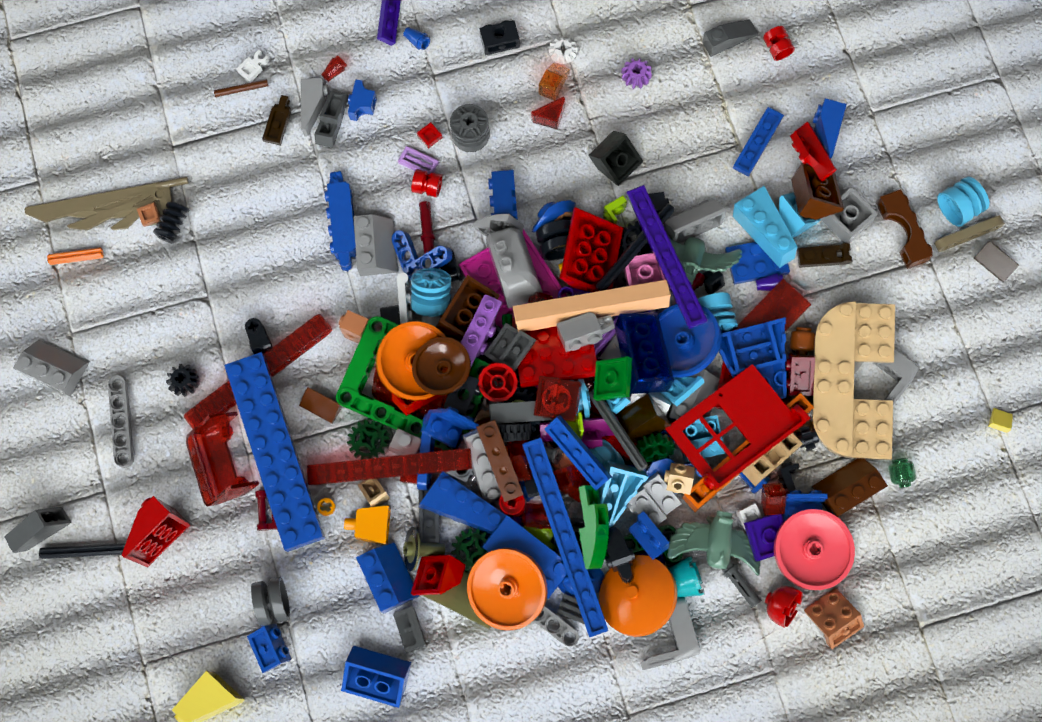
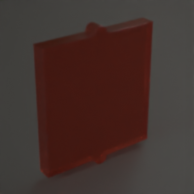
M543 503L525 504V527L551 529Z

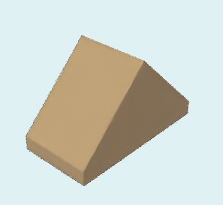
M374 474L358 484L359 489L371 507L381 506L390 500Z

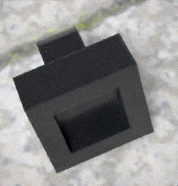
M711 271L703 273L706 277L704 280L705 291L709 295L714 294L725 286L724 275L720 271L714 274Z

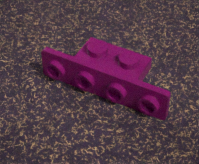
M603 417L582 419L584 432L581 440L588 449L602 447V436L614 435ZM551 422L540 423V438L542 442L554 441L544 430Z

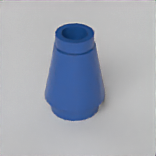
M410 27L405 29L403 36L418 50H425L429 46L430 38L428 34Z

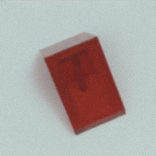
M564 96L532 111V122L558 130L565 109Z

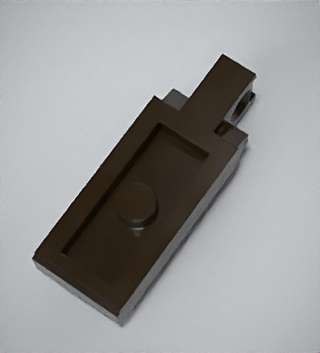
M281 95L279 104L272 106L262 137L263 142L281 146L291 114L288 96Z

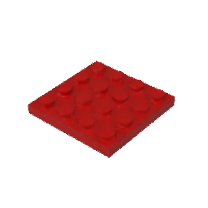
M512 318V327L517 329L515 318ZM557 326L524 332L536 339V342L518 366L521 388L541 385L543 379L562 382L595 377L597 360L594 344H588L576 351L566 352L559 338Z

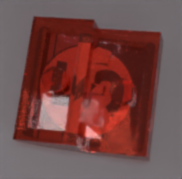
M540 376L534 416L555 419L561 415L565 421L576 422L582 383Z

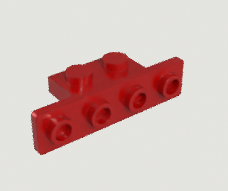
M809 122L803 124L790 135L793 141V148L800 153L799 159L803 164L808 163L821 181H824L837 170Z

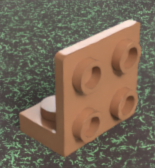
M834 588L804 609L805 614L823 632L826 643L831 649H834L864 627L861 614L837 588Z

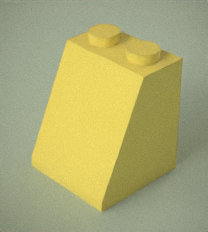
M205 671L175 705L172 711L176 714L174 717L179 722H203L242 703L245 699L217 673Z

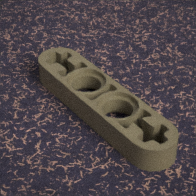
M1001 215L945 236L934 244L938 252H942L1003 227L1005 222Z

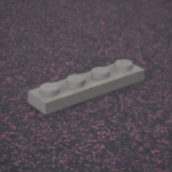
M477 429L464 434L463 438L481 498L488 503L500 499L502 494Z

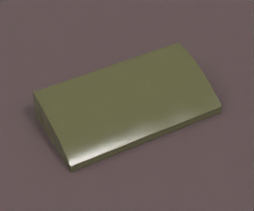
M463 572L461 583L445 593L422 595L489 630L491 626L483 622L476 615L470 605L467 594L469 574Z

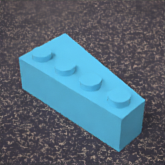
M765 186L734 204L733 218L779 268L795 259L797 245Z

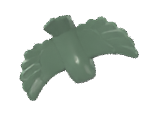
M669 237L691 285L698 271L725 272L727 268L737 264L742 257V250L740 249L729 253L711 254L705 252V243L699 238L689 237L684 245Z
M717 511L715 517L707 516L706 520L709 524L684 522L680 528L676 529L675 534L669 538L670 542L667 553L669 559H673L685 552L701 550L706 551L707 563L713 568L726 569L730 562V556H733L745 562L757 576L760 574V561L755 562L747 534H744L741 530L732 529V513Z

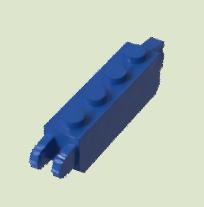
M341 171L330 173V182L327 184V191H324L325 200L329 202V208H326L327 218L331 220V225H328L329 236H332L333 240L330 243L331 254L335 255L336 259H339L341 269L349 271L352 268L351 258L356 257L353 198L350 185L343 180Z

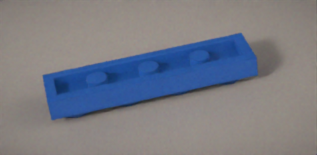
M767 107L732 169L748 177L750 176L782 121L783 114Z
M561 415L557 416L544 429L595 491L612 478L610 473Z

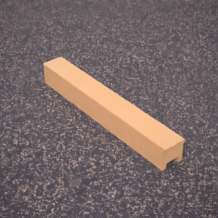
M667 280L516 305L513 306L517 331L526 332L555 327L559 322L588 312L594 313L596 318L669 307L671 294Z

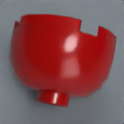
M489 364L479 375V390L490 401H506L513 396L517 389L518 380L516 373L506 364Z
M781 586L776 588L773 593L769 592L765 599L769 618L783 628L788 627L798 612L795 609L797 604L801 605L803 592L789 586Z

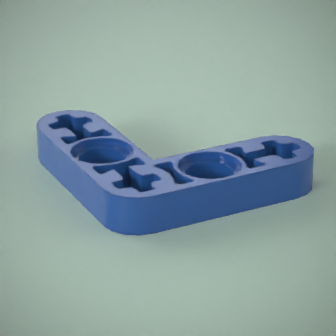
M398 230L392 235V243L403 272L408 275L409 280H411L412 273L414 272L413 269L418 271V269L426 268L425 262L429 258L431 260L429 268L437 269L452 259V250L446 246H437L423 256L418 257L409 233ZM409 251L411 254L410 259L406 261L404 256Z

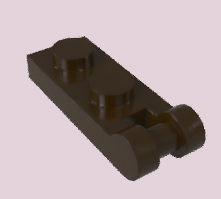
M850 243L798 248L799 268L851 264L853 260L849 253L851 250ZM842 252V257H837V253Z

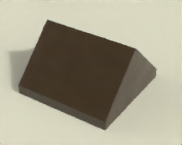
M646 393L616 414L619 419L618 421L630 439L637 445V441L644 440V436L647 437L651 434L655 436L666 427L671 426V422L649 393Z

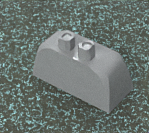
M510 227L489 233L486 237V244L508 309L516 305L542 299L544 296L522 231Z

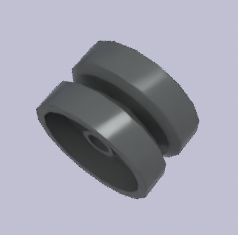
M281 577L270 579L268 586L264 581L251 584L254 613L261 627L272 624L274 618L278 622L290 620L289 599Z

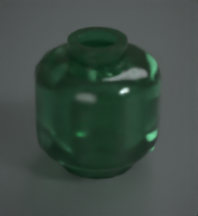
M908 458L892 460V464L888 466L890 480L893 484L899 485V488L911 486V482L917 478L914 463L908 461Z

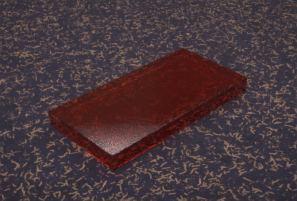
M782 279L734 330L786 317V332L812 304L785 279Z

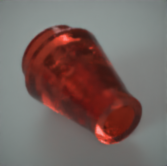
M338 55L335 58L332 57L321 76L330 82V80L345 71L347 64Z

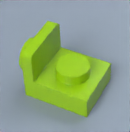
M624 196L604 206V220L617 225L615 215L623 213L627 205V200Z

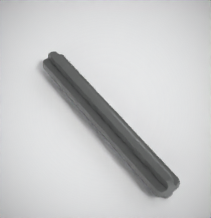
M594 389L590 391L591 401L638 471L646 469L648 466L647 462L605 400H594Z

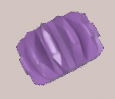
M632 57L631 62L626 61L621 70L623 74L622 81H626V86L632 85L633 89L638 86L641 89L643 84H649V80L652 78V68L647 66V60L641 62V58H639L638 61H635Z

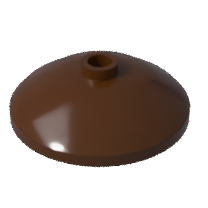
M438 337L424 343L416 352L412 363V373L416 383L424 391L433 395H447L458 390L467 380L471 369V360L466 348L457 340L449 337ZM447 367V372L442 373V370Z

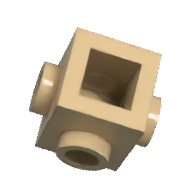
M671 463L670 470H666L664 475V482H667L666 490L690 495L695 467Z

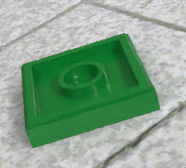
M631 357L596 361L594 400L602 401L630 397Z

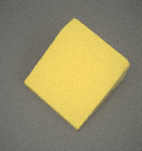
M993 408L988 427L1006 433L1011 431L1013 414Z

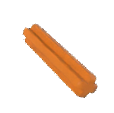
M101 247L53 253L47 255V261L50 265L100 259L104 257V252Z

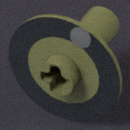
M409 528L403 546L407 570L414 571L416 569L419 556L445 555V544L420 542L417 528Z

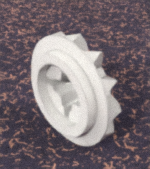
M562 36L559 39L555 38L549 47L551 59L559 64L570 63L577 55L576 43L570 37L564 38ZM562 45H564L565 49H567L565 50L564 55L560 50Z

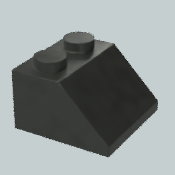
M617 131L610 133L588 155L596 168L617 186L643 162L627 135Z

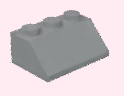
M715 199L710 201L704 200L695 208L689 207L684 209L679 215H671L663 226L671 239L677 243H682L689 237L698 236L722 225L727 211Z
M374 214L354 216L357 270L359 275L369 276L397 273L396 251L392 243V235L394 233L393 219Z
M38 340L22 351L13 369L71 397L89 363Z
M705 369L689 376L693 378L701 376L705 383L678 406L673 404L668 418L671 424L717 391L719 378ZM712 409L706 414H704L702 417H709L711 415Z

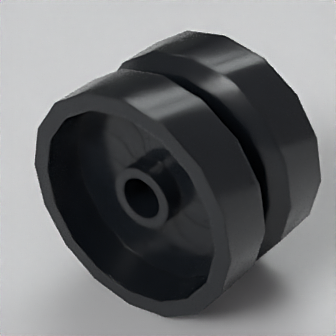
M571 220L553 221L536 230L537 241L541 244V257L544 260L564 259Z

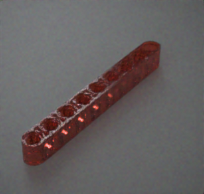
M321 314L311 318L263 354L272 377L332 332L333 328ZM227 381L185 413L184 419L195 433L205 429L237 404L230 382Z
M471 448L306 466L308 485L473 469Z

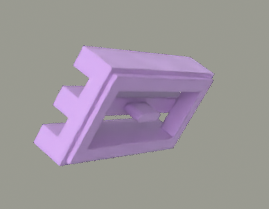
M406 146L398 163L414 171L420 169L430 174L435 172L436 166L439 165V160ZM407 153H410L416 157H419L427 162L432 163V166L422 162L421 160H418L407 155Z

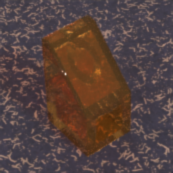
M556 63L549 66L539 83V95L556 101L570 73V69Z

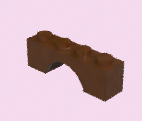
M900 189L881 196L876 205L884 220L895 221L905 230L907 242L899 253L906 268L909 269L928 262L933 256V251L930 244H927L924 238L923 229L918 226L915 212L911 211L908 205L909 200Z

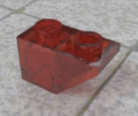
M573 463L554 470L553 473L559 490L580 503L579 487L590 485V483Z

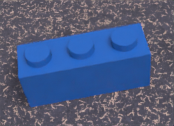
M395 542L374 548L356 557L381 613L385 614L419 597V595L411 594L414 583Z
M353 645L345 663L341 691L399 708L408 681L411 662Z

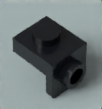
M785 463L781 465V469L777 472L779 477L777 479L780 490L785 491V494L796 489L790 472L796 471L800 467L799 463Z

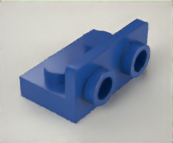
M644 511L637 516V522L630 526L628 530L649 557L654 560L669 549V541Z
M276 623L263 626L247 636L262 673L268 672L280 664L291 660L289 649L285 645L281 631Z

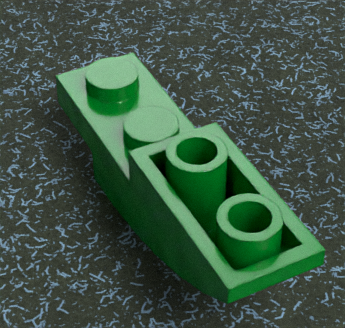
M584 485L579 487L585 527L579 529L585 569H600L605 559L608 544L607 504H600L598 490L595 491L591 485Z

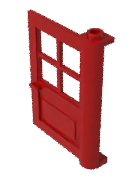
M752 364L673 422L671 426L666 427L665 430L703 477L704 485L709 490L713 489L716 491L811 418L799 405H795L790 411ZM719 404L733 423L719 434H716L702 416ZM699 419L713 438L696 449L682 431ZM736 426L751 445L734 457L720 437ZM716 441L731 460L714 472L700 452Z

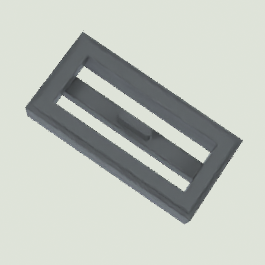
M564 594L557 614L584 624L582 618L562 611L563 607L581 614L579 608L565 603L568 600L577 604L576 598Z

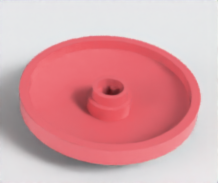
M808 509L791 515L782 523L775 536L774 556L781 573L791 583L807 590H824L837 585L848 575L854 562L855 546L849 529L837 516L824 510Z

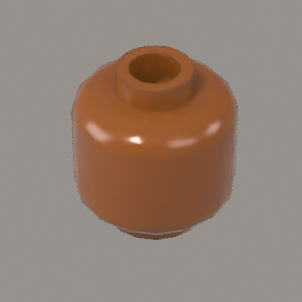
M796 327V330L791 332L790 348L796 350V354L807 355L808 352L814 350L815 333L811 332V328Z

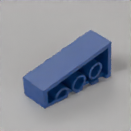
M443 471L419 504V508L450 518L474 529H479L490 535L506 516Z

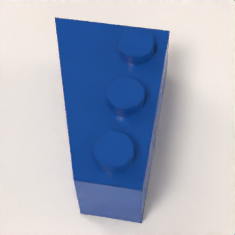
M514 170L491 172L492 178L488 179L489 190L493 189V196H489L490 207H494V213H491V215L510 214L518 220Z

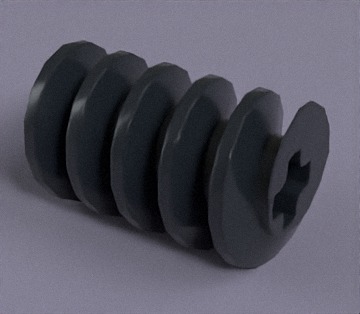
M167 202V209L163 210L164 215H161L159 218L161 222H157V228L153 230V233L159 239L174 244L170 238H177V235L173 232H180L177 224H184L180 218L186 219L187 216L183 214V211L189 212L190 210L176 202Z

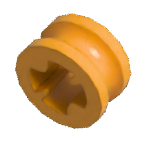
M323 498L318 502L317 509L321 515L330 516L335 511V504L331 499ZM324 502L327 504L331 503L332 507H330L331 510L329 512L321 510Z

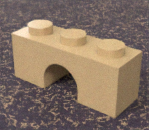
M792 433L750 464L742 473L756 487L764 478L795 453L803 443Z

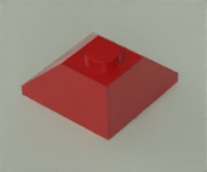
M451 555L421 557L411 594L437 595L445 593L461 583L465 564Z

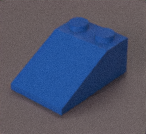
M825 98L823 104L818 105L812 123L815 124L814 131L831 159L847 104Z

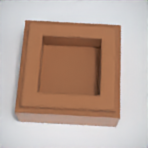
M154 202L137 208L144 227L160 221V214Z

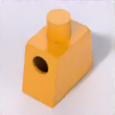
M389 506L357 509L356 518H345L344 530H355L354 536L358 540L387 545L391 508Z

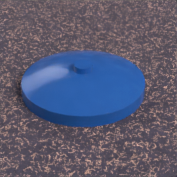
M677 304L668 307L654 319L648 329L645 346L650 362L660 372L670 377H689L704 370L714 360L721 345V327L716 317L706 307L701 305L707 322L688 329Z

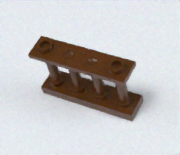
M490 416L476 421L475 423L479 424V426H476L504 502L522 496L523 492L496 421H490Z

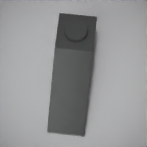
M748 19L722 24L704 32L702 43L710 57L758 36L759 33L751 20Z

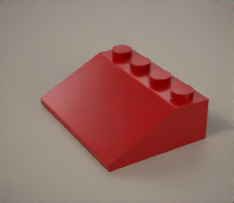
M575 207L573 209L560 278L572 288L588 292H598L596 284L618 259L623 227ZM613 282L606 290L612 289Z
M155 496L147 498L137 512L122 556L148 568L191 524L176 509Z

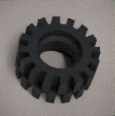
M531 422L497 424L503 441L532 439Z

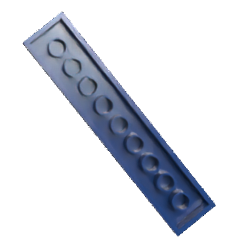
M260 352L225 364L227 376L284 550L289 552L325 539L265 356Z

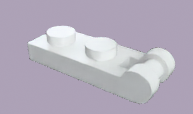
M400 273L397 276L400 324L413 322L412 311H408V304H411V295L407 293L410 281L406 273Z

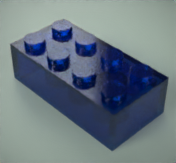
M657 312L620 314L614 326L621 357L628 356L632 358L630 394L668 392L674 382V377Z

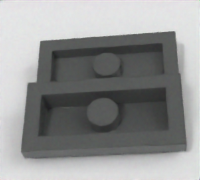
M506 323L484 355L495 363L508 365L515 372L536 342V339L521 330L518 332L517 329Z

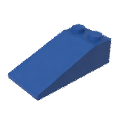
M507 515L482 546L488 552L499 548H514L530 555L539 564L545 575L547 599H549L567 575L562 558Z

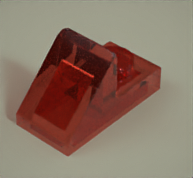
M528 440L507 443L508 455L518 482L532 479L531 469L522 444L529 442Z

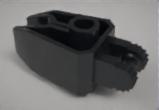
M615 526L610 527L605 560L608 568H612L614 572L618 571L622 582L627 584L633 581L631 566H633L635 555L632 548L627 547L623 534Z

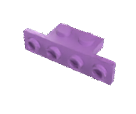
M484 295L461 341V344L469 353L471 367L475 358L479 359L481 354L484 355L488 348L486 343L489 337L493 338L497 329L494 319L502 302L488 295Z

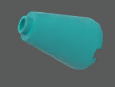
M693 556L687 557L668 568L676 581L677 598L705 594L704 589L700 585L702 580L697 565L693 562Z

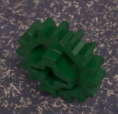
M365 420L364 425L357 422L358 428L352 427L351 429L354 433L348 434L351 440L347 441V444L352 446L349 451L351 453L355 452L354 457L356 459L361 456L362 462L366 458H368L369 462H372L373 457L379 460L380 453L382 455L386 454L383 449L389 448V445L385 443L390 441L389 436H385L388 433L387 430H382L383 425L381 423L376 426L375 420L371 424H369L368 420ZM366 429H373L375 431L369 432ZM360 433V438L358 441H356V438ZM365 435L371 440L372 447L366 443ZM379 441H381V444L377 449V444ZM363 450H368V451H370L371 453H364V452H361V451H363Z
M658 433L657 436H654V434L647 437L644 436V440H638V445H635L648 466L653 461L670 458L669 455H674L673 450H676L672 438L668 437V434L662 436L661 433Z
M469 528L467 534L461 531L462 537L456 536L455 538L458 542L452 543V546L456 549L451 551V554L456 555L455 558L465 564L467 572L474 566L475 559L488 553V551L479 546V540H482L484 543L486 542L487 533L484 532L480 535L479 529L473 533L472 529ZM471 538V541L462 543L464 540ZM475 543L477 552L470 556L468 548L471 549ZM460 551L466 554V561L461 558Z

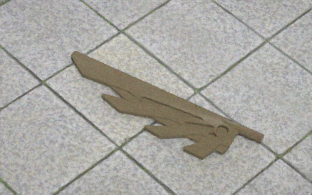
M182 177L25 207L24 210L26 215L45 223L68 216L85 218L67 225L69 229L90 230L114 218L123 219L111 227L112 230L128 229L140 218L137 208L154 202L160 216L164 215L163 210L167 209V202H172L170 187L189 184L188 177Z

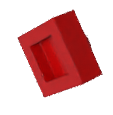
M431 122L417 132V136L428 149L443 138L442 134Z

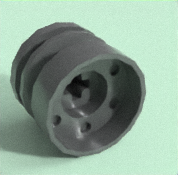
M465 104L453 111L450 117V128L455 146L465 152H476L486 146L489 140V122L486 112L474 104Z

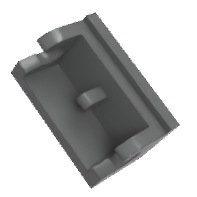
M411 606L395 612L393 616L405 652L409 653L427 646L415 608Z

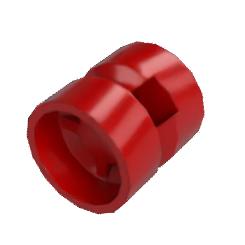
M784 26L774 27L764 34L763 40L767 47L770 48L769 51L775 61L785 59L795 51V47L791 40L788 39Z
M416 169L412 179L411 192L421 195L425 192L427 196L437 198L442 186V174L434 172L428 174L425 170Z
M501 495L499 499L500 510L509 517H520L525 511L523 495L504 502Z

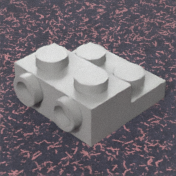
M656 472L642 483L635 497H632L628 502L627 507L632 513L636 511L640 514L644 511L657 526L667 519L666 515L682 503L674 492L666 490L667 483Z

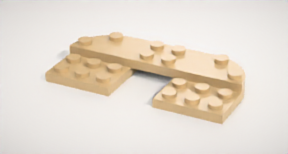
M842 303L829 310L818 324L814 341L815 372L812 424L813 429L817 432L819 441L827 450L838 456L858 459L892 460L893 401L854 399L855 362L894 363L895 304Z

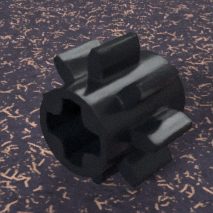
M809 426L799 428L800 433L796 434V437L803 443L800 448L805 447L806 451L815 449V443L819 442L815 429H809Z

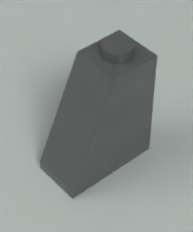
M63 507L34 510L5 535L4 538L13 553L28 551L68 526L71 521Z

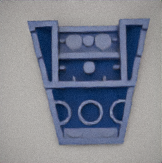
M786 317L721 333V345L718 351L732 378L753 364L781 399L787 398L785 371Z

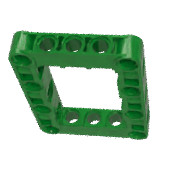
M372 317L367 323L338 389L336 401L347 409L421 439L422 432L414 433L413 426L416 423H420L423 426L422 419L411 414L406 416L401 410L362 393L376 362L377 349L381 340L390 330L398 326V324L382 317ZM381 322L383 325L382 329L379 332H375V324ZM475 358L469 376L479 379V370L482 367H487L489 364ZM468 390L462 393V400L468 399ZM349 392L351 400L345 403L343 397ZM482 393L475 397L473 402L476 404L472 414H468L474 420L483 402L484 396ZM381 408H385L387 412L383 418L378 416V411ZM462 430L461 433L466 434L470 430ZM435 439V447L451 453L452 449L449 446Z

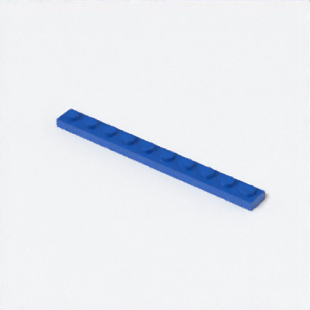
M538 438L524 443L522 446L589 638L607 632L609 630L588 570L585 569L583 556L542 439Z

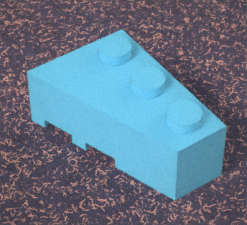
M606 460L604 468L610 473L612 478L599 488L598 492L600 504H607L609 527H613L627 508L628 502L632 497H635L637 490L649 476L644 470L638 471L635 467Z

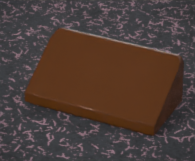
M309 387L305 390L299 405L333 424L342 409L341 405Z

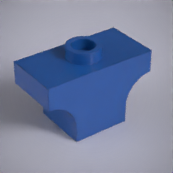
M355 79L353 92L348 97V115L350 120L357 121L360 116L365 114L373 115L376 106V93L366 89L363 80Z

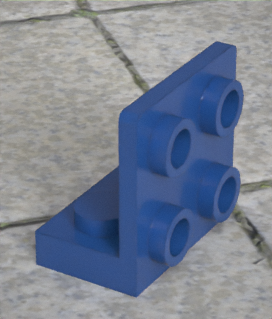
M438 407L428 411L421 432L451 448H456L462 430L477 429L476 426H479V424L475 423V420L469 416L458 414L459 411L455 408L448 407L443 409Z
M798 490L789 491V494L785 496L786 504L784 509L781 503V513L784 521L791 515L803 510H822V502L828 498V495L822 494L820 490L809 491L810 494H802V491Z

